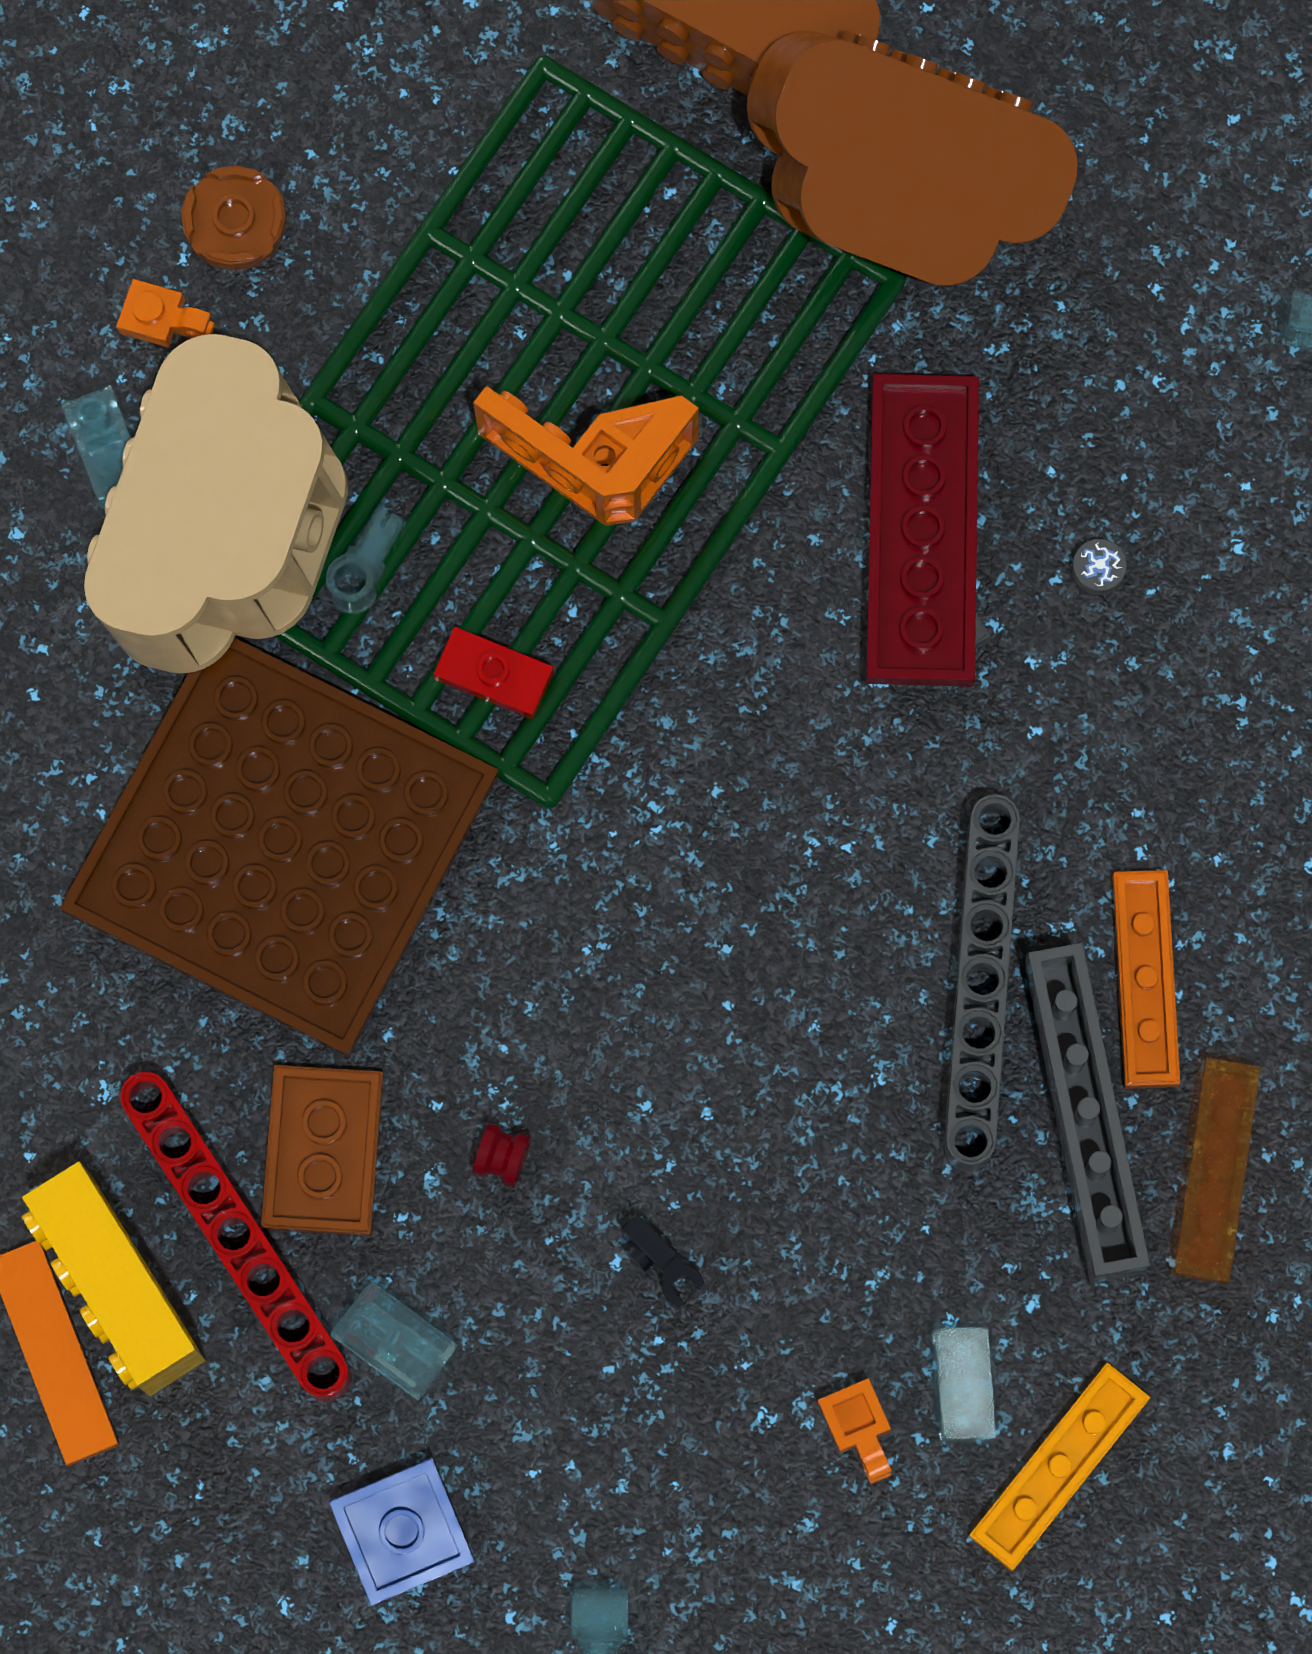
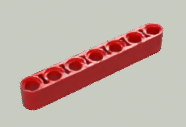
M139 1072L132 1075L125 1081L121 1089L120 1101L124 1111L305 1391L316 1400L331 1402L341 1398L347 1392L351 1383V1371L346 1360L166 1082L159 1075L151 1072ZM146 1088L160 1090L162 1099L160 1105L154 1111L141 1113L135 1110L134 1100L141 1090ZM175 1133L189 1135L191 1146L184 1156L169 1158L164 1155L163 1145L170 1135ZM204 1178L218 1180L220 1182V1193L213 1202L208 1204L194 1202L192 1191L199 1180ZM242 1223L248 1226L250 1238L243 1248L229 1250L223 1247L222 1234L229 1225ZM263 1269L277 1271L280 1276V1283L272 1294L258 1296L252 1292L251 1281L258 1271ZM291 1315H302L309 1320V1331L298 1342L285 1341L280 1334L283 1321ZM323 1360L335 1362L339 1367L337 1382L327 1389L316 1388L310 1381L312 1368Z

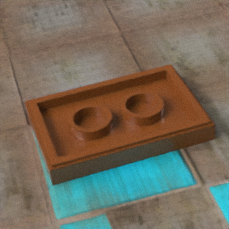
M274 1065L261 1220L262 1230L372 1237L384 1080L383 1072Z

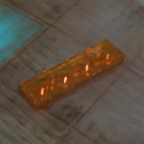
M1206 1058L1204 1061L1173 1276L1225 1285L1230 1282L1261 1069L1259 1066Z

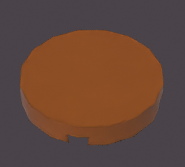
M237 165L216 168L205 174V178L200 180L196 186L193 185L187 192L181 211L184 235L194 253L211 266L230 271L253 268L270 258L281 244L287 225L285 205L278 189L259 171Z

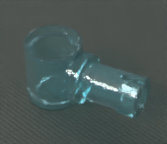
M376 507L374 510V515L356 545L349 546L345 555L336 558L328 567L326 584L334 606L341 612L360 614L374 604L377 597V582L386 568L383 561L400 531L406 525L400 517L393 513L389 518L387 516L388 510L381 507ZM348 575H358L366 580L365 586L355 594L342 593L338 589V585Z
M572 1588L571 1634L572 1639H577V1648H582L583 1654H617V1649L622 1648V1640H628V1589Z

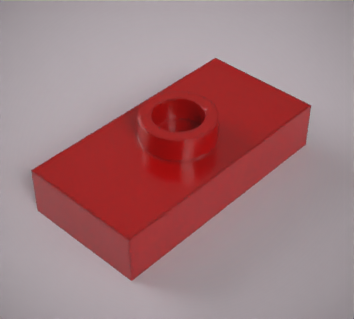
M454 626L433 676L436 681L533 720L554 673V667Z

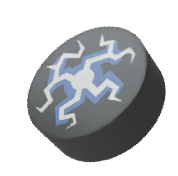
M1094 539L1084 543L1077 550L1072 563L1074 581L1083 591L1092 595H1105L1113 592L1122 583L1126 572L1127 563L1125 555L1115 543L1109 540Z

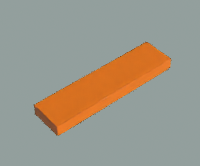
M1168 870L1113 872L1112 884L1124 1089L1179 1087L1180 1069Z
M34 1241L0 1255V1294L65 1464L69 1467L120 1446L41 1243L38 1244L37 1241Z

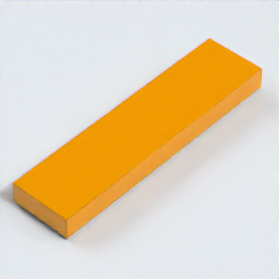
M1106 1363L968 1537L1012 1572L1151 1397L1109 1363Z

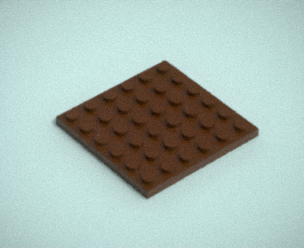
M234 637L228 650L215 663L202 670L188 673L60 906V910L72 918L349 1058L498 778L499 769Z

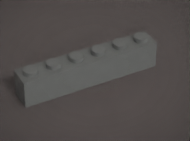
M1078 943L1029 952L1024 968L1090 1284L1144 1274L1150 1267L1083 944Z

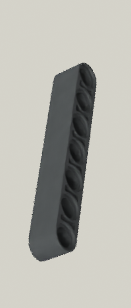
M998 794L987 795L975 804L967 830L944 1134V1154L946 1159L955 1169L966 1173L976 1172L988 1163L994 1152L997 1136L1020 823L1019 811L1014 802L1006 796ZM987 813L1000 814L1008 823V829L998 835L989 834L982 829L979 819ZM985 865L995 866L1002 872L1004 882L995 888L984 887L976 879L975 871ZM979 918L992 919L1000 928V935L993 941L979 940L974 936L971 924ZM975 971L988 972L996 981L997 988L990 994H977L968 986L967 977ZM973 1024L983 1025L992 1034L993 1042L985 1048H973L963 1038L964 1029ZM967 1078L980 1079L986 1084L989 1096L982 1102H969L960 1094L959 1084ZM967 1131L978 1134L984 1142L985 1150L976 1157L963 1156L955 1146L954 1139L957 1135Z

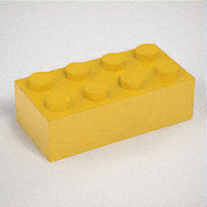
M80 1162L75 1163L22 1196L30 1210L21 1216L38 1244L41 1243L46 1251L53 1247L58 1256L57 1259L50 1262L53 1270L67 1291L70 1290L74 1297L79 1294L83 1296L87 1305L79 1309V1312L96 1338L98 1337L103 1344L110 1340L116 1352L108 1356V1359L125 1385H128L131 1390L139 1387L147 1395L152 1396L206 1361L96 1181Z

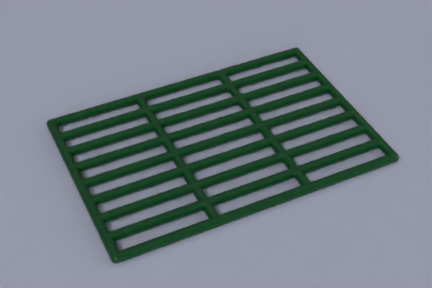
M545 55L537 57L299 400L302 409L309 413L312 418L315 415L341 431L330 447L342 466L358 443L384 458L382 464L336 529L311 603L402 470L427 485L428 489L323 642L297 626V623L275 637L427 734L499 769L498 779L546 809L556 807L904 288L906 283L904 275L897 270L841 250L798 231L783 219L775 205L772 193L552 58ZM547 80L572 95V97L469 245L444 230V228ZM591 107L616 123L514 272L488 257V254ZM635 134L660 150L558 299L533 285L532 281L632 135ZM679 161L704 177L603 325L599 326L575 310L675 163ZM722 187L745 201L747 205L646 354H644L619 337ZM766 214L792 231L692 379L688 381L665 367L664 363ZM810 241L836 258L733 409L709 394L708 391ZM432 246L456 261L457 264L352 414L327 397ZM856 269L880 284V286L780 435L777 436L752 419L852 270ZM477 274L501 290L404 432L395 441L371 426V424L472 277ZM519 301L542 314L545 318L494 392L500 395L502 391H507L516 397L563 328L589 344L536 421L543 426L545 422H550L559 427L608 355L632 370L633 373L606 413L636 406L649 385L653 383L674 397L682 395L699 408V413L722 426L619 580L592 564L618 524L605 526L596 519L575 552H572L548 537V534L571 502L555 489H553L530 524L503 509L529 471L512 458L485 497L459 481L486 441L478 434L476 418L441 469L415 453ZM741 438L764 452L766 456L664 608H661L637 593V590L733 447ZM446 498H448L473 515L366 670L341 654V652ZM491 526L516 541L517 544L460 626V629L480 636L535 554L562 571L509 649L530 656L579 582L606 598L550 681L534 719L525 718L501 755L475 739V736L496 707L495 704L476 697L457 726L430 710L446 684L434 680L433 676L441 656L412 698L385 682ZM626 610L651 627L548 781L544 783L519 766L623 611Z

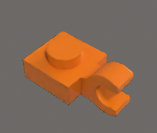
M133 279L116 328L119 334L169 348L173 334L190 339L212 334L215 323L209 321L211 314L206 311L191 307L183 308L185 303L183 293Z
M869 1378L819 1399L818 1405L839 1453L841 1454L856 1448L870 1484L890 1477V1472L892 1471L877 1438L890 1433L891 1427Z

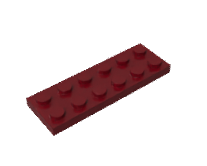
M873 374L866 684L974 687L979 376Z

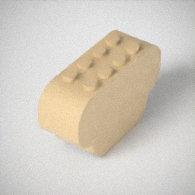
M208 334L191 338L177 346L163 361L152 390H147L142 398L140 406L141 421L135 437L130 438L126 443L122 459L123 471L117 486H113L107 495L105 502L106 518L100 534L95 535L91 540L87 553L88 567L85 574L84 589L87 602L93 613L130 658L144 666L172 673L196 672L215 663L228 650L235 635L251 639L273 637L287 631L303 617L312 601L348 494L347 476L341 462L314 419L302 409L301 404L271 356L255 343L219 334Z

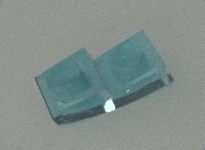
M111 386L61 404L101 510L105 508L106 498L110 489L113 486H117L124 468L122 461L124 448L131 438Z

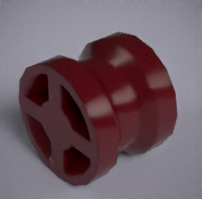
M489 1122L476 1154L472 1174L481 1177L492 1174L500 1177L504 1185L514 1188L523 1169L532 1136L522 1132L513 1136L503 1132L501 1125Z

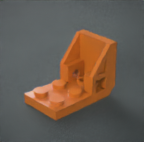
M486 386L473 402L477 431L481 437L605 526L635 522L699 440V408L682 395L599 414L573 448L569 445L571 439L564 431L550 422H545L543 426L526 415L528 408L525 404L507 391H502L499 395Z

